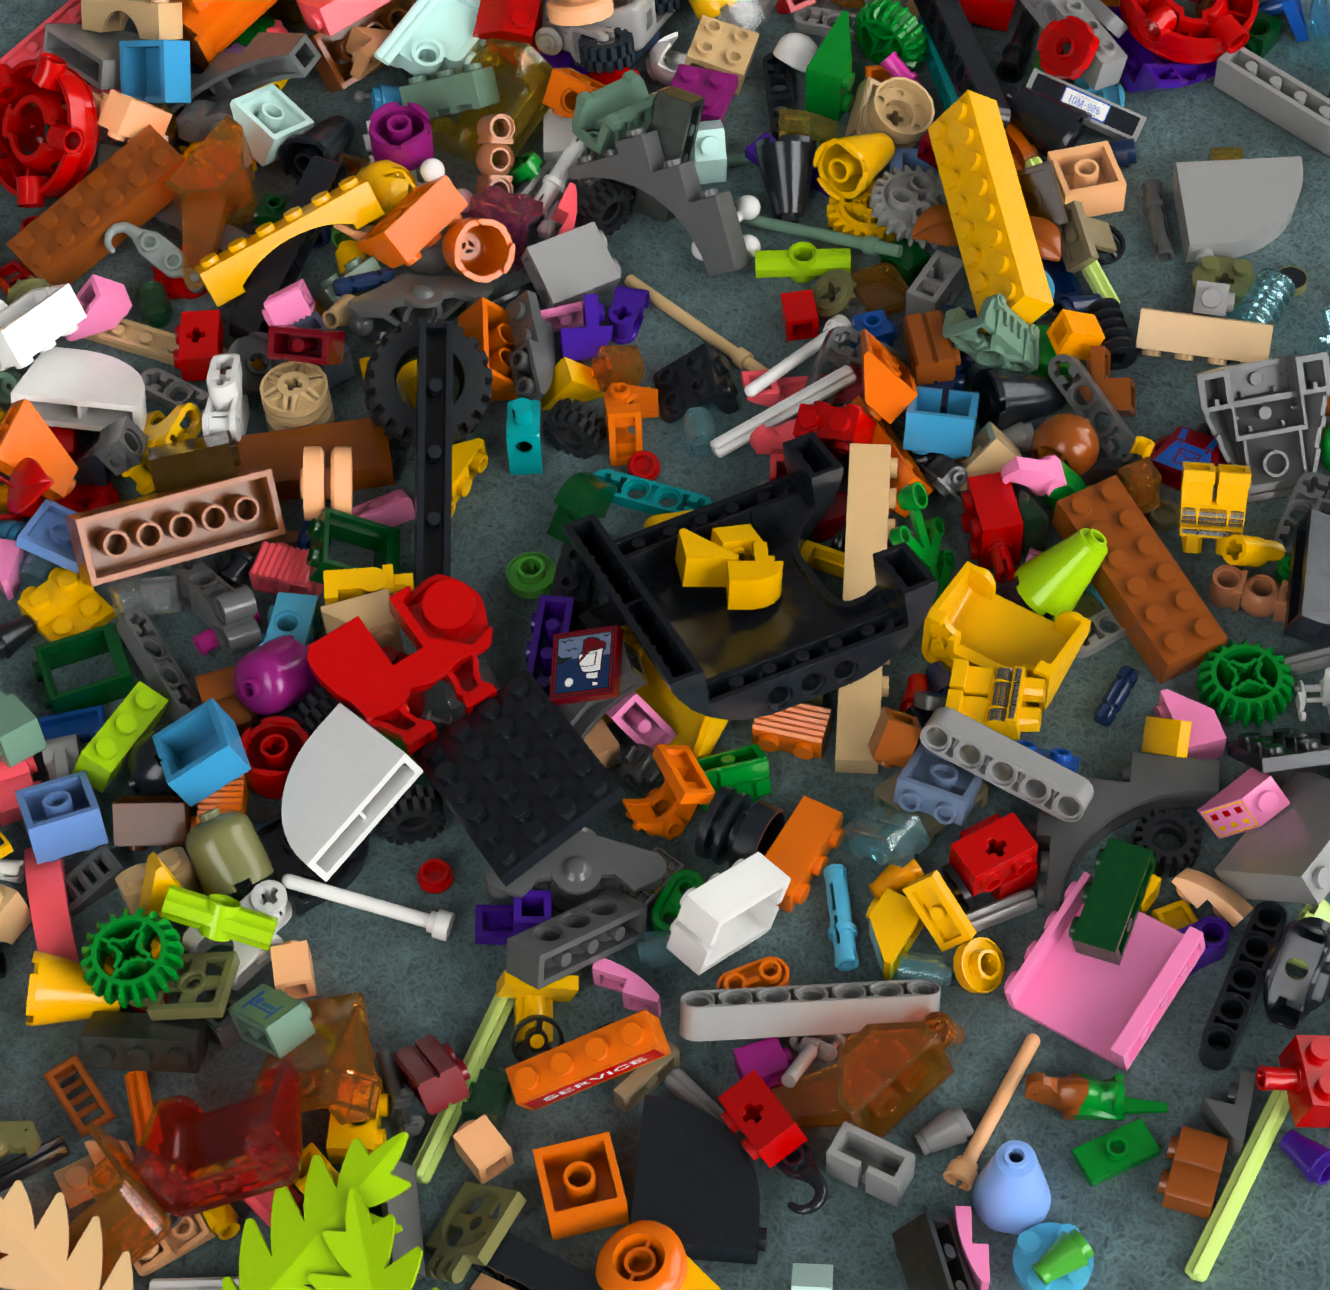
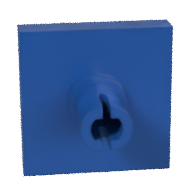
M1265 0L1259 2L1258 10L1273 17L1285 13L1297 42L1309 40L1301 0Z

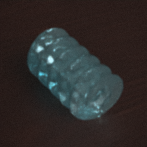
M1262 269L1233 316V319L1273 324L1275 327V324L1280 319V315L1283 314L1285 307L1289 304L1290 298L1296 292L1294 283L1286 275L1275 269Z

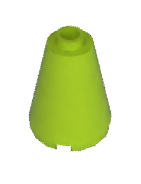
M1082 528L1022 564L1014 573V579L1016 577L1019 579L1020 583L1016 586V589L1025 603L1041 616L1046 612L1055 616L1052 621H1055L1057 616L1063 611L1072 612L1108 553L1107 540L1104 535L1096 529Z

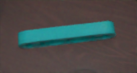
M601 469L594 473L597 477L617 486L611 501L612 504L648 514L659 515L680 512L683 509V502H687V506L684 505L683 511L695 510L713 503L705 495L615 470ZM633 490H642L646 493L644 497L639 499H632L628 496L629 492ZM666 498L674 499L677 502L673 507L669 508L662 507L659 504L661 500Z

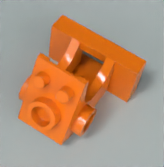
M612 382L604 394L605 423L607 426L611 467L627 465L629 458L634 453L643 451L642 419L659 417L658 389L628 385L623 382ZM634 426L635 435L628 431L630 427Z
M657 744L652 757L665 777L663 785L649 791L646 798L623 799L622 802L627 810L625 815L633 820L634 824L632 827L636 831L642 828L650 836L658 835L671 841L674 837L683 833L697 805H709L716 792L688 745Z

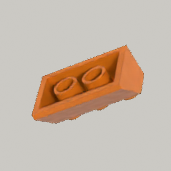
M443 175L416 187L355 245L362 252L374 256L375 259L391 268H396L403 264L409 267L422 257L420 251L425 246L429 248L442 238L440 232L445 227L449 228L456 221L462 219L463 216L460 213L469 204L448 177Z
M481 297L458 316V326L465 329L463 335L467 338L472 335L479 342V351H485L489 359L487 366L489 369H492L493 376L490 401L517 399L508 355L515 351L507 310Z
M864 328L860 332V352L864 401L868 404L865 409L876 420L881 421L883 418L891 424L918 396L913 371Z

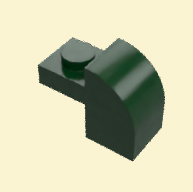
M579 472L574 474L561 487L553 502L558 507L547 534L564 543L571 544L563 532L562 525L593 513L596 517H605L617 486L592 473Z

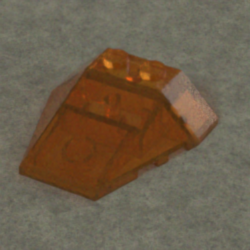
M361 992L304 1001L312 1012L310 1020L316 1033L281 1059L267 1053L241 1103L234 1135L237 1141L272 1136L275 1117L286 1114L327 1108L341 1125L376 1119L381 1082L375 1069L374 1059H376V1056L370 1044L368 1032L371 1031L364 996Z

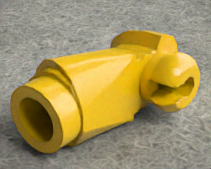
M209 1177L198 1178L191 1189V1196L195 1202L202 1205L200 1209L211 1232L217 1234L221 1240L233 1238L240 1231L238 1214L224 1194L219 1193V1184L215 1179Z

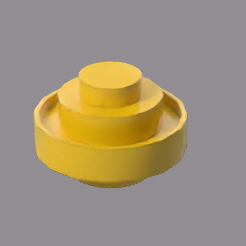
M976 937L958 946L953 958V970L962 988L970 993H988L995 990L1002 982L1005 962L1002 952L995 942L988 938Z

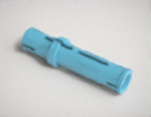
M831 864L823 869L830 917L828 938L833 943L835 968H838L840 971H850L858 967L859 960L855 939L858 937L857 926L852 921L847 869L842 864Z

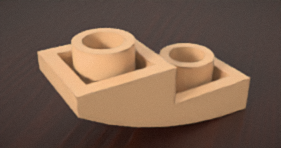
M1186 868L1171 881L1176 886L1178 895L1185 902L1193 904L1198 909L1208 900L1212 904L1214 913L1225 922H1229L1233 927L1254 909L1233 889L1200 871Z
M191 1202L180 1210L182 1212V1219L174 1228L165 1231L161 1229L156 1221H153L122 1243L125 1251L130 1252L131 1262L139 1276L144 1277L216 1237L215 1233L211 1232L197 1204Z

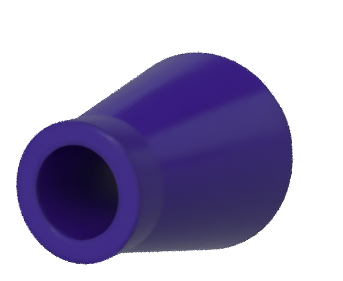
M1294 1129L1288 1131L1281 1139L1279 1148L1288 1155L1310 1183L1315 1181L1319 1185L1326 1184L1330 1180V1149L1299 1134Z

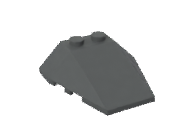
M1328 351L1279 356L1218 367L1195 374L1199 408L1226 463L1250 466L1252 476L1247 503L1289 496L1292 494L1296 482L1301 475L1307 472H1317L1321 452L1319 448L1322 428H1325L1327 417H1325L1328 396H1330ZM1311 485L1306 492L1314 491V486Z

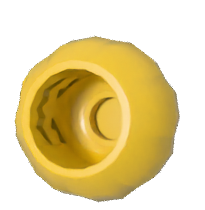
M378 160L361 168L356 177L361 175L367 180L384 212V215L370 222L374 225L380 222L409 193L418 187L415 178L408 169L390 160Z

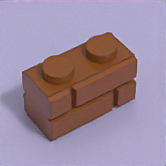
M940 310L928 311L923 315L921 313L909 314L903 318V337L915 382L918 386L933 384L934 381L938 383L953 381L956 366L961 365L959 349L952 347V341L949 338L943 337L944 316Z

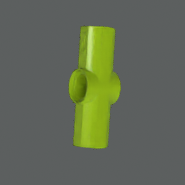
M802 241L793 244L789 250L755 251L756 278L790 277L798 283H807L816 276H822L833 269H842L851 275V248L816 249L813 244Z
M170 885L160 918L166 917L170 921L196 928L202 936L210 940L228 942L231 939L269 951L279 920L277 917L242 907L238 900L227 895L210 894L207 896L175 885Z

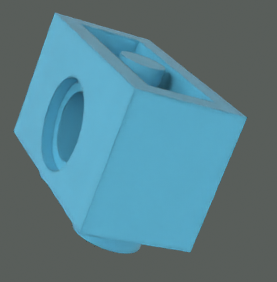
M278 592L275 604L269 606L267 615L269 626L267 633L263 632L261 634L262 641L259 646L283 635L294 636L293 639L299 641L303 646L315 642L322 618L319 596Z

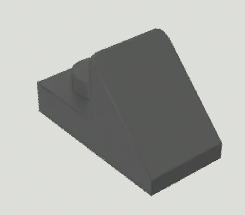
M1241 1070L1238 1084L1230 1083L1226 1102L1203 1098L1199 1113L1215 1135L1229 1138L1227 1152L1234 1158H1239L1241 1154L1255 1087V1073Z

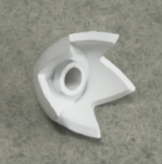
M678 32L671 33L659 40L651 49L649 58L646 59V68L651 79L654 81L658 80L661 84L669 86L679 64H685L687 53L670 50L678 38Z

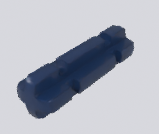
M385 268L335 279L333 281L334 293L336 296L375 289L394 278L391 268Z
M1129 666L1120 668L1116 675L1117 679L1113 680L1102 699L1103 702L1098 705L1094 712L1095 722L1106 727L1113 723L1116 718L1115 714L1120 711L1130 694V688L1132 689L1137 682L1138 672L1136 669Z

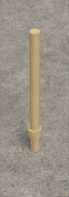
M633 274L626 277L624 282L626 286L649 290V302L731 358V363L739 369H746L748 371L769 370L756 361L751 352L743 347H736Z

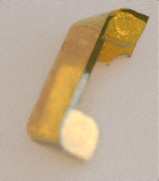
M489 38L479 54L478 62H481L482 68L493 66L501 102L479 109L465 110L456 123L444 116L433 118L430 123L433 144L477 166L475 158L477 150L482 146V144H477L479 138L477 124L480 118L485 115L506 114L512 118L515 125V132L512 136L514 144L509 145L515 158L550 108L542 102L553 68L529 43ZM494 122L493 132L496 136L499 132V126L497 122ZM496 153L492 156V163L495 167L498 164Z

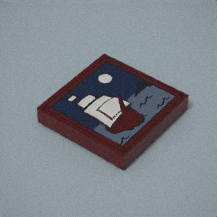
M615 625L554 634L549 701L552 700L557 706L618 698L620 696L623 629Z

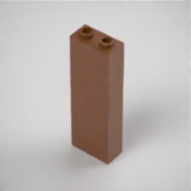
M371 417L242 435L241 440L237 442L241 465L235 466L236 472L256 466L271 468L279 501L301 498L300 470L303 468L304 446H321L325 451V467H331V451L335 446H352L353 491L395 485L390 439L383 434L384 429L381 426L376 427Z

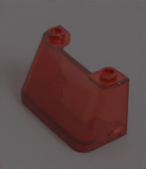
M289 1059L266 1066L260 1080L261 1086L266 1093L206 1113L203 1112L193 1099L187 1096L175 1095L155 1102L131 1166L166 1212L179 1217L191 1216L282 1188L297 1181L303 1167L301 1078Z

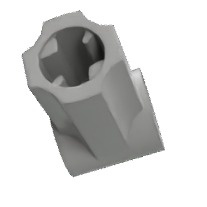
M78 734L45 740L48 748L42 750L45 767L49 773V781L72 774L80 756L79 752L82 751Z

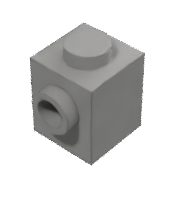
M1197 280L1193 314L1225 318L1226 312L1233 313L1236 293L1229 292L1230 284Z

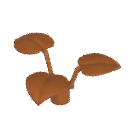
M1014 162L1016 171L1023 169L1018 163ZM935 205L925 210L914 225L912 240H925L941 246H959L948 205ZM1030 216L1040 257L1060 262L1061 236L1059 229L1048 219Z

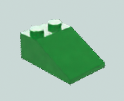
M845 10L841 12L806 67V111L836 121H840L845 112L850 113L855 100V96L851 95L855 73L852 72L849 13Z

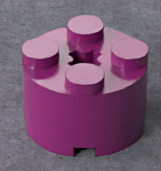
M391 102L373 112L370 117L369 136L375 161L390 160L412 171L420 168L426 159L434 157L429 115L423 107L408 102V106H398V102Z

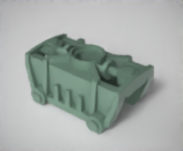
M633 70L626 71L621 79L591 93L584 91L577 95L572 120V131L590 149L603 155V151L612 147L616 148V141L627 138L625 132L644 127L645 132L647 131L654 113L652 102L658 92L649 97L644 79ZM589 129L600 130L599 132H597V131H590V132H588V133L585 132L586 130H589Z
M998 293L986 297L978 318L970 319L960 306L946 311L943 337L949 338L954 342L956 349L964 351L983 369L995 368L1023 373H1032L1038 370L1040 330L1034 323L1028 325L1006 304V298L1002 294ZM981 327L984 328L991 335V337L988 334L982 333Z

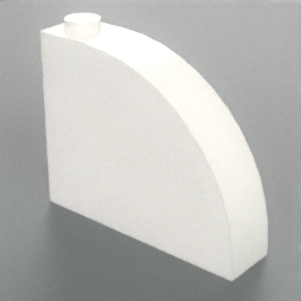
M53 347L46 352L40 353L10 393L11 404L24 398L30 401L47 426L101 431L106 426L126 415L142 431H144L146 425V395L142 377L127 363L98 352Z
M339 703L305 742L288 774L283 791L281 815L284 833L290 847L310 869L327 882L423 773V770L404 751Z

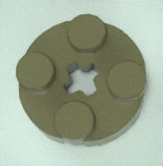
M1215 255L1202 258L1201 263L1193 271L1191 290L1195 295L1197 280L1220 283L1218 282L1220 280H1227L1228 284H1230L1229 292L1236 293L1234 310L1252 300L1256 291L1257 279L1252 271L1253 266L1248 260H1238L1225 256L1217 257Z

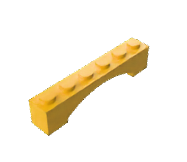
M355 175L343 179L339 183L340 187L331 192L323 191L311 198L312 202L302 208L296 206L289 209L283 214L284 218L274 224L272 222L262 224L255 230L256 234L247 239L244 237L235 239L228 244V249L220 254L211 253L203 257L199 261L200 265L194 268L217 307L245 293L243 285L253 269L266 255L288 239L310 229L332 224H352L356 229H359L384 215L367 180L361 175L358 177Z

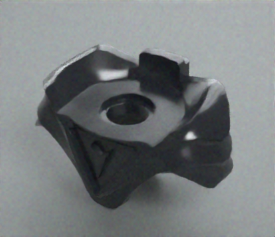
M1307 917L1289 923L1285 927L1281 938L1268 953L1261 967V975L1264 978L1265 986L1263 993L1265 1011L1272 1023L1295 1030L1311 1011L1324 1004L1328 996H1330V923L1318 917ZM1293 958L1301 959L1306 963L1308 973L1303 977L1291 975L1286 967L1287 961Z

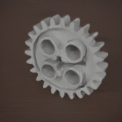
M908 165L904 166L903 172L896 167H893L891 174L885 171L882 178H877L870 195L869 207L873 209L871 216L879 218L877 226H887L885 234L896 233V241L898 242L903 238L908 239V246L910 247L915 241L919 242L920 247L923 249L926 243H930L934 249H937V244L925 240H912V231L917 219L925 210L935 205H948L940 174L938 176L933 175V168H929L927 173L923 172L920 165H917L915 171H912Z

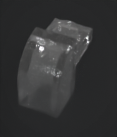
M141 573L108 582L114 613L118 618H121L128 609H137L146 615L181 612L182 603L176 575L146 578V573Z

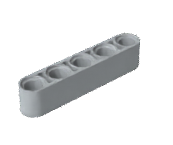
M940 707L936 709L921 730V743L929 751L1062 821L1076 822L1080 820L1093 798V786L1085 777L952 708Z

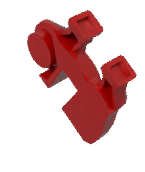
M441 574L427 578L413 591H411L410 586H407L389 597L390 613L417 649L416 652L398 663L392 665L359 616L309 645L307 663L319 684L335 699L355 711L363 721L376 731L402 742L408 756L415 754L425 744L437 738V730L432 721L419 719L410 714V708L406 703L411 695L426 692L443 680L452 686L456 699L464 704V712L468 715L473 713V709L481 704L482 701L497 695V689L494 685L483 681L479 672L477 656L484 653L491 646L493 634L492 627L489 628L482 598L464 582Z

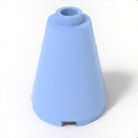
M1011 1140L1002 1144L979 1173L972 1187V1206L977 1217L989 1229L997 1232L1020 1235L1023 1231L1041 1224L1050 1209L1051 1193L1034 1150L1023 1141Z

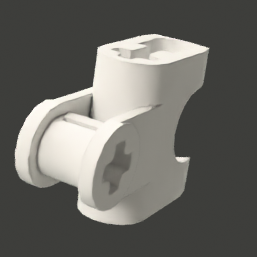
M219 354L211 359L206 379L209 396L206 409L202 415L203 436L227 431L231 440L236 439L239 442L241 436L246 434L250 407L248 397L243 395L242 391L243 372L239 354ZM227 366L232 367V369L226 370L225 375L220 373V370L222 368H225Z
M276 880L262 881L240 903L242 907L279 918L270 947L281 945L283 939L276 933L290 920L293 912L292 905L288 900L286 888L282 883ZM192 927L188 928L182 938V945L188 953H205L217 945L232 946L233 951L237 952L240 960L232 989L235 991L243 987L271 960L270 948L269 951L231 939L228 942L210 940L202 936L198 929Z

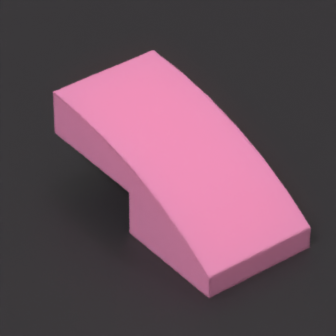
M606 958L593 963L592 975L594 985L621 992L623 1007L636 1012L646 1010L656 1017H660V996L646 981L624 966Z
M955 1206L953 1222L974 1289L988 1290L990 1284L989 1244L972 1243L971 1206Z

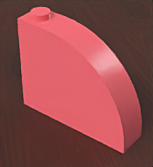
M296 0L306 25L310 29L328 36L334 35L391 1Z

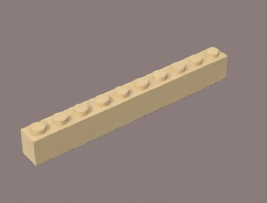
M850 443L843 580L844 601H851L861 597L876 586L873 554L887 549L890 530L895 528V519L888 518L889 509H896V488H890V478H897L898 458H891V444ZM890 660L883 665H890ZM883 665L865 677L838 689L835 772L878 774L879 764L873 759L868 743L883 709L881 708V697H888L889 676H882Z

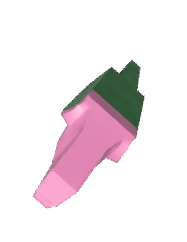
M1056 455L1045 456L1040 460L1016 456L1006 463L1001 471L1004 484L1013 482L1026 486L1034 495L1042 497L1043 504L1045 506L1049 505L1053 512L1058 500L1087 488L1083 483V479Z

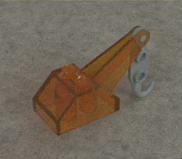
M228 115L165 182L176 209L182 213L183 251L158 232L138 228L130 222L115 223L107 229L104 235L105 247L113 254L116 250L112 245V238L118 233H126L131 237L139 254L170 278H183L188 290L195 294L204 292L206 287L194 267L200 265L199 261L203 257L211 253L217 254L228 216L234 215L240 208H245L250 203L254 193L251 150L242 125Z

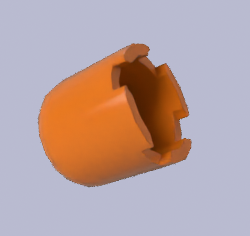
M468 217L458 220L447 229L443 237L442 253L447 265L453 272L475 282L489 283L499 278L503 273L506 274L515 258L516 247L512 243L507 228L494 219Z

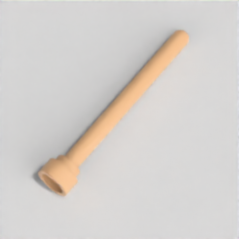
M1031 1033L1026 1036L963 1155H958L956 1159L950 1160L943 1173V1178L947 1183L955 1186L958 1179L962 1181L958 1188L964 1191L972 1189L978 1177L977 1161L1040 1045V1037L1037 1034Z

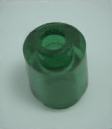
M156 281L145 282L140 285L135 291V299L142 320L148 326L154 328H162L169 324L173 310L165 286Z

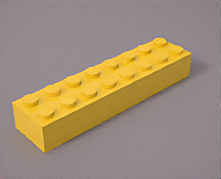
M967 90L927 129L978 317L984 299L1000 293L1006 298L1007 306L1030 325L1054 306L997 101ZM981 327L982 333L990 335L984 328Z

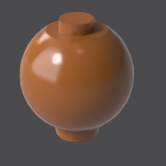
M1072 413L1052 415L1038 426L1033 435L1031 444L1033 459L1040 460L1045 456L1056 455L1077 475H1081L1088 471L1097 460L1099 453L1098 435L1090 421L1082 416Z

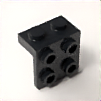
M704 343L654 374L653 380L655 388L658 389V401L662 418L665 422L672 424L709 401L725 414H732L739 410L735 397L738 395V391L731 380L729 372L732 368L725 355H719Z

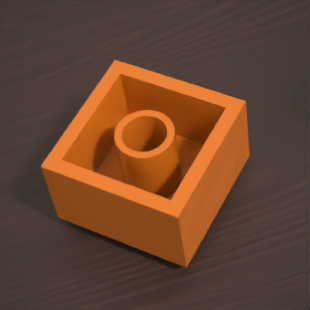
M610 1132L532 1150L552 1241L629 1223L627 1200Z

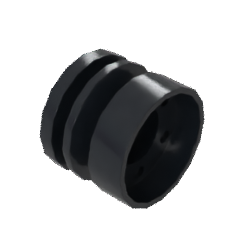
M729 785L723 786L717 791L703 815L695 841V853L703 859L711 858L713 863L717 865L724 864L730 857V868L737 860L741 858L745 860L758 851L765 856L785 825L786 813L783 808L764 800H758L751 807V797L748 793L742 792L738 794L736 788Z

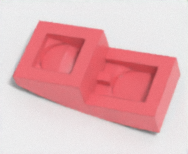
M572 182L568 184L551 218L562 224L557 235L574 229L577 215L576 184Z

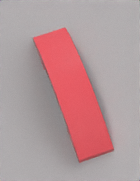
M849 364V367L854 370L857 380L838 391L833 403L851 401L858 395L864 396L860 367ZM768 370L742 371L741 380L744 389L749 383ZM809 376L781 377L754 397L746 395V398L755 404L772 407L804 389Z
M32 848L24 849L26 885L37 950L79 962L65 884L63 857L57 861L44 862L37 865Z

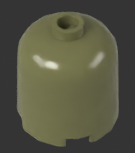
M219 807L211 809L198 816L200 823L194 826L187 835V852L202 890L207 896L210 894L230 895L237 892L235 884L246 879H250L251 884H254L274 872L271 865L272 862L251 820L242 812L227 811L221 813Z

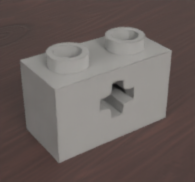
M936 250L906 292V315L915 313L923 315L928 311H941L943 304L952 305L964 287L965 268L963 260Z

